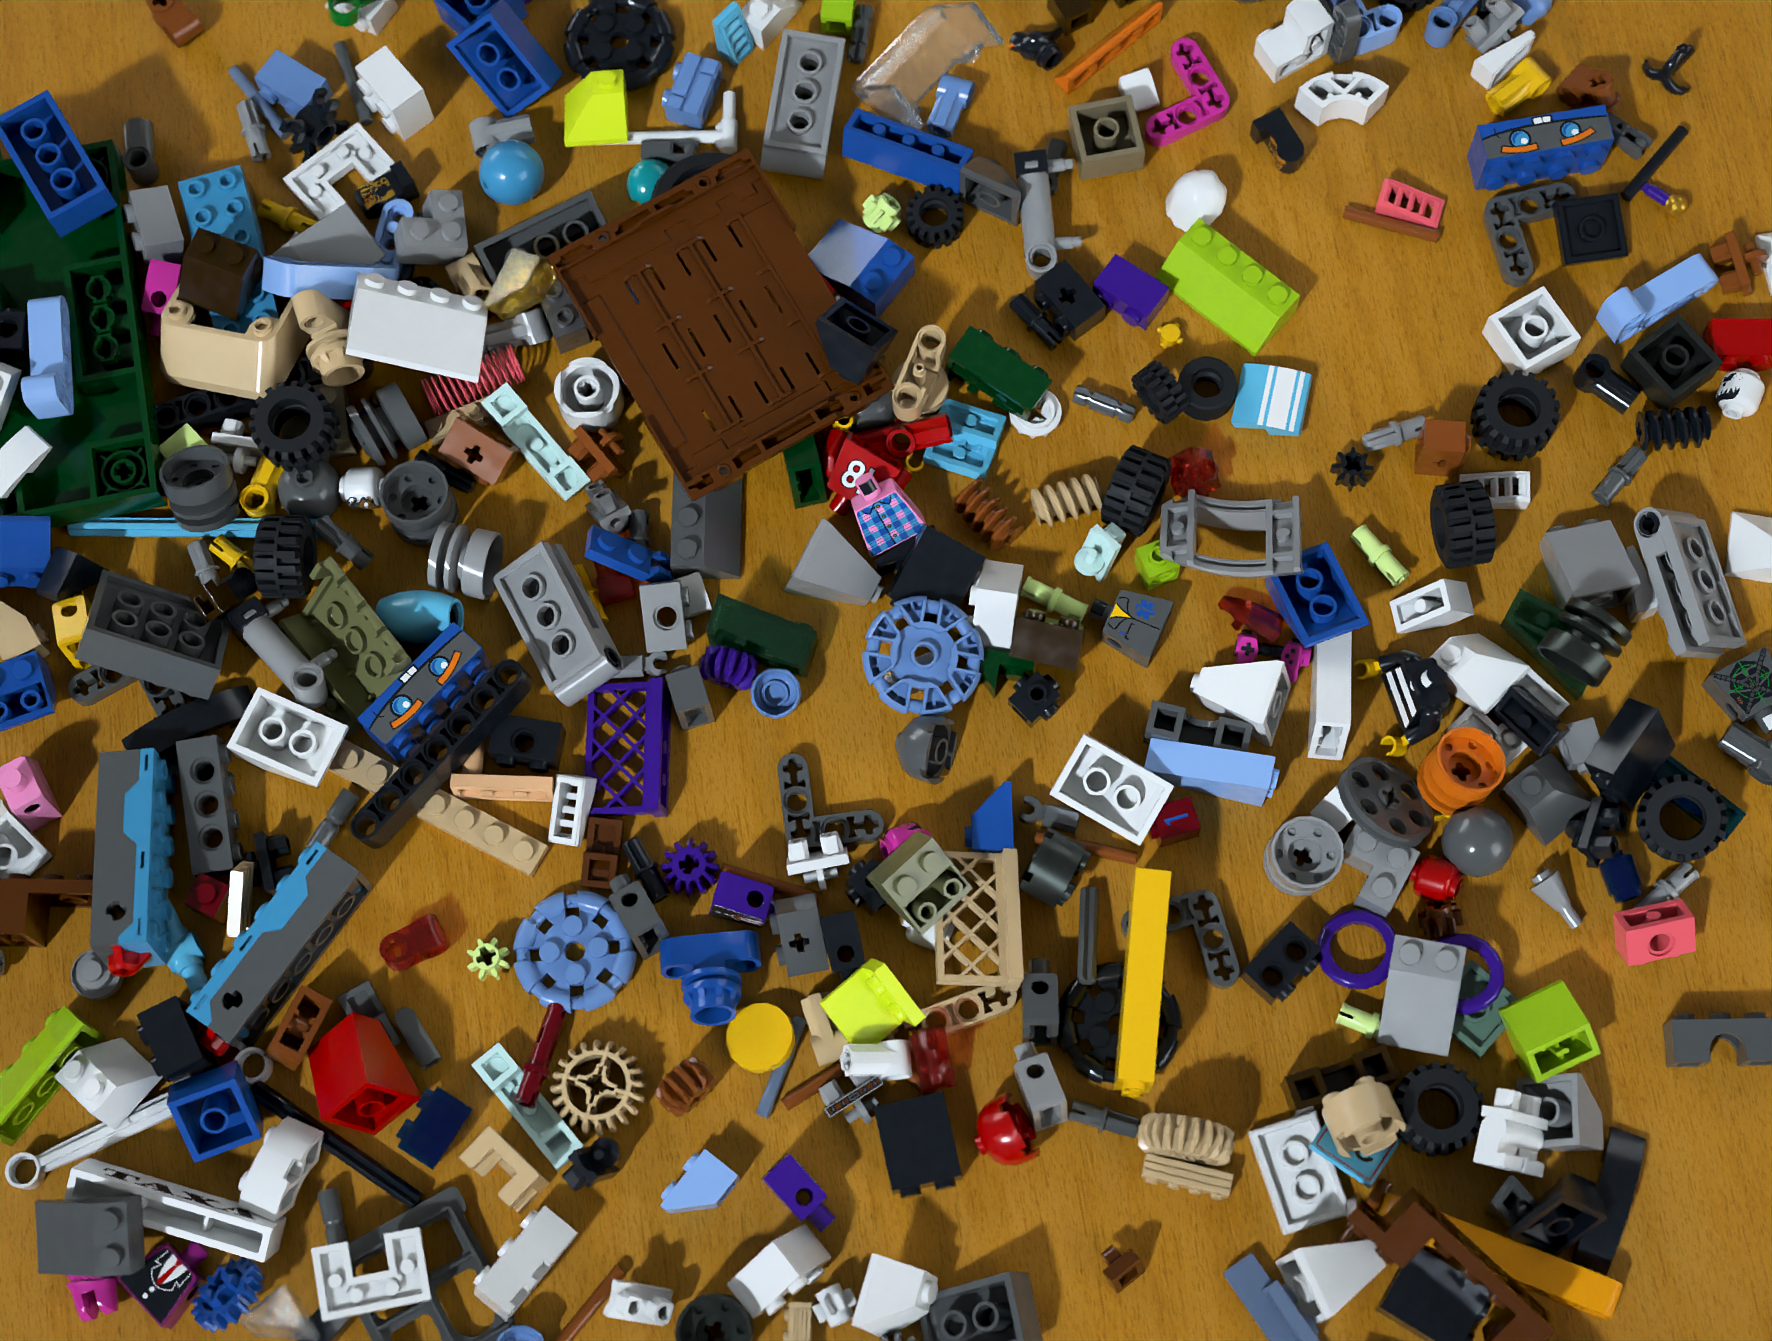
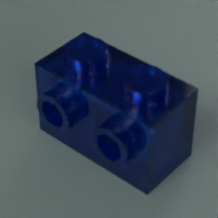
M438 1085L433 1091L429 1088L424 1091L420 1100L415 1105L421 1110L413 1121L407 1118L395 1135L401 1139L397 1145L398 1148L432 1170L473 1110L471 1106Z

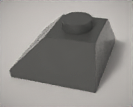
M979 156L974 157L960 170V201L1017 227L1020 222L1021 192L1007 169L994 159H984Z
M1551 752L1529 765L1508 782L1499 793L1501 799L1544 847L1565 831L1568 822L1578 820L1581 815L1586 814L1592 801V797Z

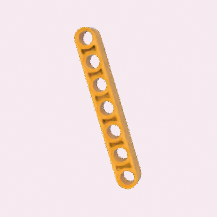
M1385 1193L1378 1213L1383 1217L1401 1197ZM1442 1213L1523 1288L1606 1320L1613 1319L1623 1287L1622 1283ZM1433 1238L1422 1248L1443 1256L1433 1246ZM1453 1256L1450 1258V1260L1459 1263V1261Z

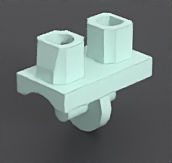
M1113 522L1104 529L1096 524L1090 529L1081 550L1077 552L1074 558L1075 568L1083 575H1095L1097 581H1103L1107 577L1121 548L1120 544L1126 537L1125 532Z

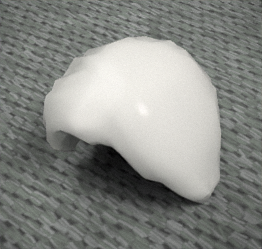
M1192 170L1182 175L1169 191L1165 200L1166 214L1173 221V225L1184 232H1187L1199 218L1210 225L1223 211L1226 203L1227 189L1214 171Z

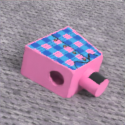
M865 473L856 479L855 485L860 494L854 496L851 499V503L871 558L916 535L922 524H926L921 511L894 479L888 478L878 484L872 473Z

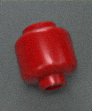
M1429 854L1422 862H1415L1410 872L1409 880L1414 882L1413 891L1417 896L1426 900L1434 899L1437 903L1442 904V900L1446 898L1453 901L1456 899L1461 889L1464 875L1459 874L1458 868L1449 860Z

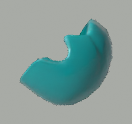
M645 159L638 162L630 170L626 183L629 198L641 204L651 200L656 182L670 167L656 159Z

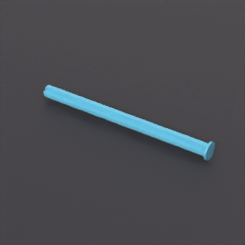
M107 517L67 525V529L72 537H217L223 534L226 538H255L261 518H235L229 524L217 530L204 533L190 532L182 529L177 524L175 518ZM310 519L312 525H314V523L318 520ZM315 531L316 538H322L324 542H328Z

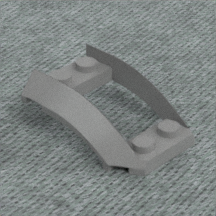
M1195 489L1188 490V496L1174 502L1173 498L1161 505L1160 555L1162 559L1181 566L1224 577L1258 579L1304 574L1301 533L1303 519L1299 495L1292 496V501L1273 503V499L1231 501L1198 495ZM1197 523L1236 531L1266 530V559L1230 560L1197 554Z

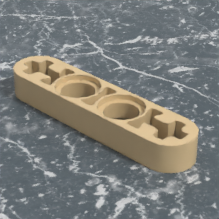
M982 986L921 1009V1012L925 1015V1018L920 1022L921 1029L926 1036L919 1038V1031L910 1034V1050L1007 1014L1016 1005V991H1003L1002 986ZM997 989H1001L1003 993H1010L1011 996L1007 998V1005L1001 1006L999 1001L988 1004L991 1012L984 1013V1004L979 995L985 994V999L988 1001L995 997ZM969 1000L977 1004L979 1012L973 1019H965L959 1014V1006L964 1001ZM932 1013H940L945 1017L946 1026L941 1031H931L927 1027L926 1019ZM903 1022L898 1026H904L905 1030L916 1028V1026L907 1022ZM898 1027L888 1035L889 1040H895L893 1036L898 1034Z

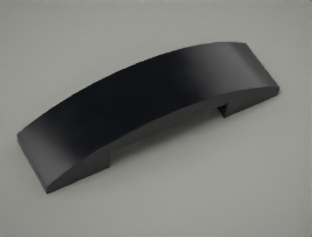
M248 685L211 694L209 700L202 698L194 700L141 726L122 739L123 745L126 750L155 748L161 759L167 757L166 752L176 748V741L199 738L229 725L230 729L237 727L253 695Z
M1610 1127L1600 1160L1602 1162L1596 1182L1597 1190L1609 1218L1576 1242L1571 1263L1599 1274L1607 1275L1632 1204L1643 1160L1645 1138Z

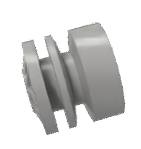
M443 521L434 535L429 553L427 580L430 589L442 590L445 588L446 592L455 593L461 584L464 596L488 600L496 587L492 577L501 570L503 558L502 534L477 528L470 538L468 526L459 524L456 528L455 523Z
M1313 816L1296 817L1285 822L1267 842L1263 853V867L1270 883L1280 892L1291 896H1309L1320 891L1337 875L1344 860L1343 843L1337 831L1326 821ZM1301 852L1306 855L1304 857L1306 863L1298 866L1295 863L1297 861L1296 856Z

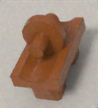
M1735 232L1725 233V241L1709 247L1714 267L1732 262L1734 270L1718 275L1723 295L1742 291L1743 297L1751 295L1753 291L1747 268H1751L1754 276L1762 274L1761 264L1765 263L1769 258L1767 251L1763 249L1756 250L1754 243L1750 242L1744 245L1746 254L1742 255Z
M581 425L573 431L577 438L567 451L575 460L582 464L591 455L595 457L597 461L586 471L593 482L602 479L606 483L613 476L622 478L628 473L611 452L613 451L617 457L625 452L620 446L624 439V435L620 430H613L609 433L605 427H602L597 432L602 439L596 433L586 431Z

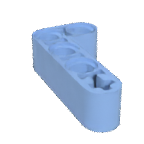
M1347 0L1326 1L1329 4L1331 10L1333 11L1335 5ZM1353 0L1361 13L1362 26L1359 34L1363 36L1358 37L1354 56L1390 45L1397 39L1403 18L1402 12L1398 7L1385 4L1366 10L1362 0ZM1381 23H1387L1391 26L1387 27L1382 25Z
M1698 253L1632 292L1628 287L1617 290L1604 301L1596 316V320L1613 343L1620 344L1705 294L1720 279L1702 255Z
M264 256L262 290L292 298L298 292L315 289L330 299L352 300L359 272L365 274L377 273L384 278L396 281V267L379 264L307 262L280 256Z
M63 295L30 299L27 303L30 376H25L21 379V392L24 403L39 420L73 415L74 397L70 322L66 299Z

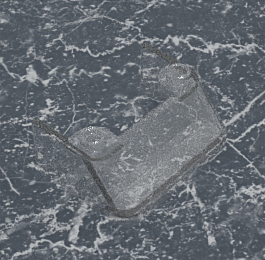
M975 2L933 5L923 11L855 81L852 90L861 101L882 117L912 128H922L925 123L920 118L919 114L922 108L918 103L940 81L942 75L947 73L955 64L973 63L981 56V49L984 46H1000L1004 40Z

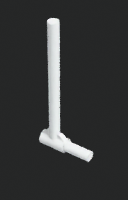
M725 91L723 93V119L715 126V130L628 132V143L601 145L641 144L642 140L672 141L694 139L699 143H715V146L721 153L735 154L737 152L738 121L735 119L736 93L733 91Z

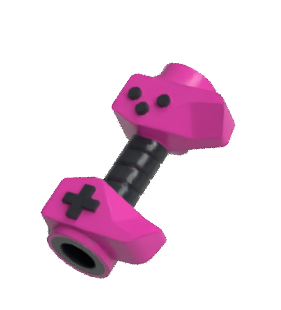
M1244 629L1241 631V634L1238 633L1234 652V656H1237L1235 664L1252 663L1256 655L1278 658L1284 662L1290 683H1293L1297 679L1299 667L1309 666L1312 648H1304L1298 638L1287 640L1284 646L1258 642L1256 634H1253L1251 630Z

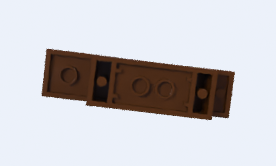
M11 873L8 875V878H0V947H46L50 907L92 908L93 875L80 874L77 875V879H64L62 875L44 874L42 879H30V876L26 874Z
M1413 1186L1383 1217L1356 1192L1346 1202V1215L1349 1220L1347 1226L1360 1239L1364 1240L1368 1237L1377 1246L1375 1252L1390 1266L1395 1262L1403 1269L1433 1238V1246L1445 1258L1450 1259L1452 1256L1456 1258L1463 1266L1460 1269L1461 1272L1472 1283L1478 1285L1479 1282H1482L1490 1291L1488 1294L1490 1299L1500 1308L1482 1327L1485 1341H1546L1555 1331L1549 1311Z

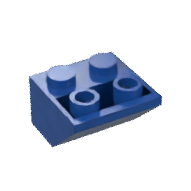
M36 651L0 663V732L55 713L57 691L48 662Z

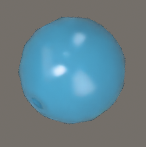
M516 140L500 141L484 153L479 163V181L484 192L499 204L510 206L526 204L539 193L544 183V163L538 152L527 143Z

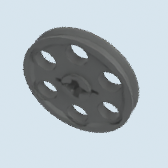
M1361 757L1351 762L1348 768L1340 775L1338 791L1346 811L1358 826L1376 840L1396 848H1412L1420 844L1424 837L1432 831L1434 826L1432 807L1422 798L1417 783L1397 766L1379 758ZM1373 772H1376L1382 780L1376 777ZM1353 779L1357 780L1362 787L1358 786ZM1401 791H1404L1411 799L1407 798ZM1361 805L1366 807L1371 812V814L1367 813ZM1410 817L1415 819L1420 826L1416 825ZM1390 825L1396 827L1400 834L1394 831Z

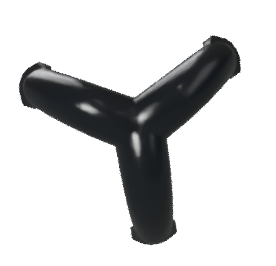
M1691 44L1677 46L1661 69L1653 68L1648 60H1644L1642 65L1643 73L1651 80L1661 81L1663 87L1669 93L1682 96L1690 92L1689 87L1686 88L1676 84L1672 76L1693 55L1694 47Z

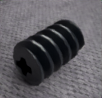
M1699 406L1696 410L1693 407H1685L1683 411L1679 408H1672L1670 412L1666 409H1659L1656 413L1653 410H1646L1643 415L1639 411L1636 416V436L1640 448L1647 452L1649 442H1652L1655 451H1660L1662 441H1666L1668 450H1673L1675 441L1679 440L1681 448L1687 449L1689 439H1692L1695 448H1700L1702 438L1709 440L1711 436V420L1707 407Z

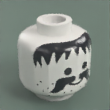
M1738 368L1735 371L1728 372L1722 378L1715 396L1716 404L1723 410L1722 413L1731 419L1737 420L1754 415L1765 392L1764 383L1760 380V376L1750 369Z

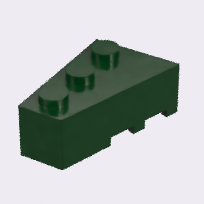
M969 326L948 355L945 366L949 382L954 377L969 385L967 391L974 395L979 390L993 398L992 404L1025 421L1029 419L1044 398L1052 382L1048 378L1046 371L1036 365L1030 366L1021 360V356L1015 350L1009 347L1003 348L994 342V338L983 329L976 330L972 326Z

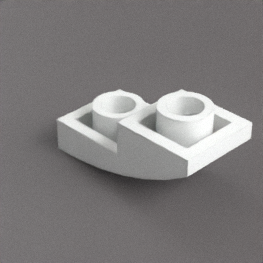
M29 425L24 426L0 449V498H7L25 474L33 473L53 448Z

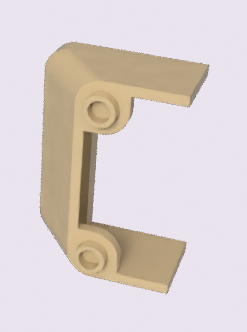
M179 283L161 314L160 370L169 383L256 400L259 396L264 398L267 395L265 390L269 387L273 390L278 389L277 383L286 381L311 336L299 327L291 301L292 298L280 318H258L250 324L245 334L198 325L207 310L180 300L178 298Z

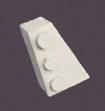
M545 1205L539 1212L533 1209L520 1225L524 1230L515 1240L510 1237L497 1252L500 1258L491 1268L487 1265L473 1282L476 1284L474 1295L506 1322L577 1236V1231Z

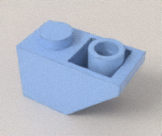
M704 1149L700 1155L695 1152L683 1167L686 1173L677 1183L673 1180L666 1187L661 1195L664 1201L660 1206L668 1214L719 1208L741 1179L734 1171Z

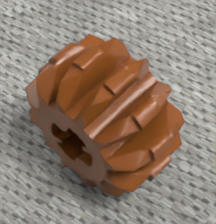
M695 1056L682 1060L679 1065L674 1066L666 1074V1077L659 1082L655 1095L668 1112H671L676 1117L688 1114L694 1107H697L707 1094L712 1091L716 1078L703 1061H699Z

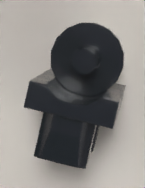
M1593 797L1587 816L1581 815L1579 820L1568 822L1565 833L1572 839L1571 846L1587 857V867L1598 868L1601 859H1616L1619 842L1614 835L1608 834L1609 831L1625 830L1628 820L1622 808L1608 807L1603 797Z
M262 831L253 834L258 861L256 860L255 852L245 853V858L248 862H254L253 887L261 885L260 875H262L265 893L271 894V898H273L277 892L276 887L279 881L285 875H290L295 868L292 864L279 868L276 865L275 858L290 855L292 852L289 838L285 834L267 836Z
M604 1137L597 1139L589 1147L574 1150L568 1156V1159L573 1164L562 1174L563 1179L574 1191H579L584 1185L590 1188L597 1182L614 1178L620 1171L615 1166L620 1160V1146L614 1139Z

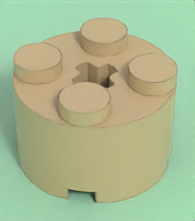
M1372 1076L1362 1077L1354 1083L1353 1087L1342 1092H1332L1322 1099L1324 1106L1322 1116L1338 1153L1343 1157L1352 1158L1350 1152L1358 1150L1361 1151L1363 1156L1377 1153L1398 1140L1396 1132L1399 1129L1403 1133L1406 1129V1125L1388 1086L1384 1083L1375 1082Z

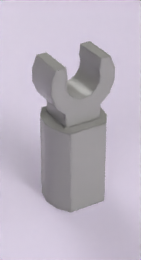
M663 651L653 652L649 657H644L643 654L620 655L624 663V669L612 678L645 677V674H651L654 678H666L665 675L668 674L667 669H656L654 666L658 661L668 660L667 653Z

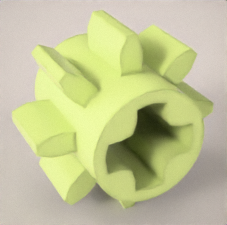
M887 193L879 194L877 197L871 194L862 205L865 208L863 210V221L874 232L881 233L887 229L892 232L901 222L899 218L901 206L894 197Z
M493 938L490 944L478 939L479 946L474 951H467L474 961L467 966L471 972L480 969L479 979L483 982L487 975L494 976L497 980H500L499 972L503 968L510 969V965L503 958L510 953L507 947L497 950L499 941L496 938ZM488 953L493 956V964L489 966L484 963L486 961L485 955Z

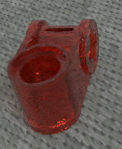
M429 914L394 933L388 934L381 941L379 951L389 968L394 971H404L427 959L444 953L450 948V943L437 916ZM400 947L402 955L396 958L394 956V949Z

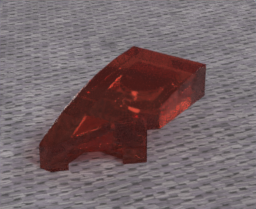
M1223 596L1218 602L1219 608L1231 614L1235 619L1231 624L1235 631H1239L1245 624L1273 643L1281 635L1284 619L1279 613L1258 603L1232 596Z

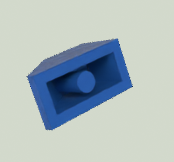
M1004 782L971 816V827H965V847H972V852L1002 853L1004 848L1014 849L1011 782Z

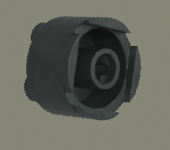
M1048 827L1043 835L1045 838L1041 846H1037L1021 878L1023 880L1019 884V890L1055 908L1057 904L1063 906L1064 902L1068 901L1076 885L1071 882L1073 875L1077 876L1080 871L1082 872L1091 853L1085 850V845Z

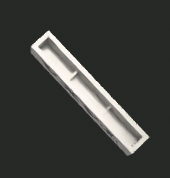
M88 1158L71 1168L64 1199L142 1195L143 1226L263 1263L279 1251L287 1217L281 1216L277 1221L273 1222L238 1206V1202L92 1158Z

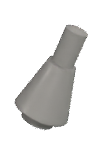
M1547 867L1531 878L1534 884L1529 889L1556 912L1559 911L1571 929H1574L1583 922L1570 904L1571 900L1558 869L1551 872Z

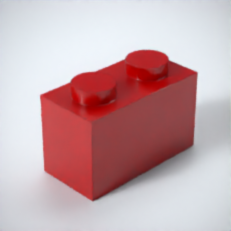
M1711 318L1703 331L1704 342L1723 361L1718 369L1719 371L1750 368L1752 371L1759 372L1772 368V319Z

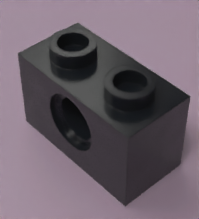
M508 715L491 733L487 752L491 759L496 761L495 764L500 767L515 768L517 764L529 766V770L537 773H548L549 769L559 771L566 731L562 723ZM526 739L535 741L534 746L530 750H518L522 741Z

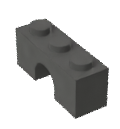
M1153 700L1143 743L1150 745L1151 738L1247 752L1253 725L1220 716L1216 721L1201 720L1188 715L1185 707Z
M1764 1012L1746 1013L1744 1018H1731L1730 1013H1714L1708 1015L1709 1019H1695V1014L1691 1013L1673 1015V1020L1663 1025L1667 1068L1703 1067L1711 1062L1710 1045L1713 1039H1723L1733 1046L1737 1056V1066H1772V1018H1766V1013Z

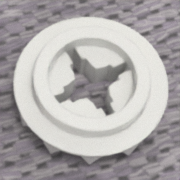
M1048 391L1037 406V408H1040L1042 405V419L1035 417L1028 422V420L1025 421L1009 413L1011 424L1014 425L1019 434L1029 435L1033 439L1036 436L1042 435L1046 437L1052 430L1057 429L1062 411L1060 402L1053 393Z

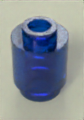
M1618 850L1616 859H1603L1604 862L1599 864L1598 867L1609 897H1614L1616 904L1624 903L1643 895L1640 888L1643 884L1632 854L1624 855L1623 850Z

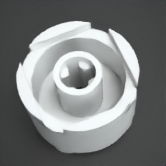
M593 357L578 358L570 362L569 366L562 373L560 371L554 383L555 398L562 417L570 428L576 429L581 425L586 431L595 433L602 427L610 429L618 423L624 407V396L617 374L604 361Z

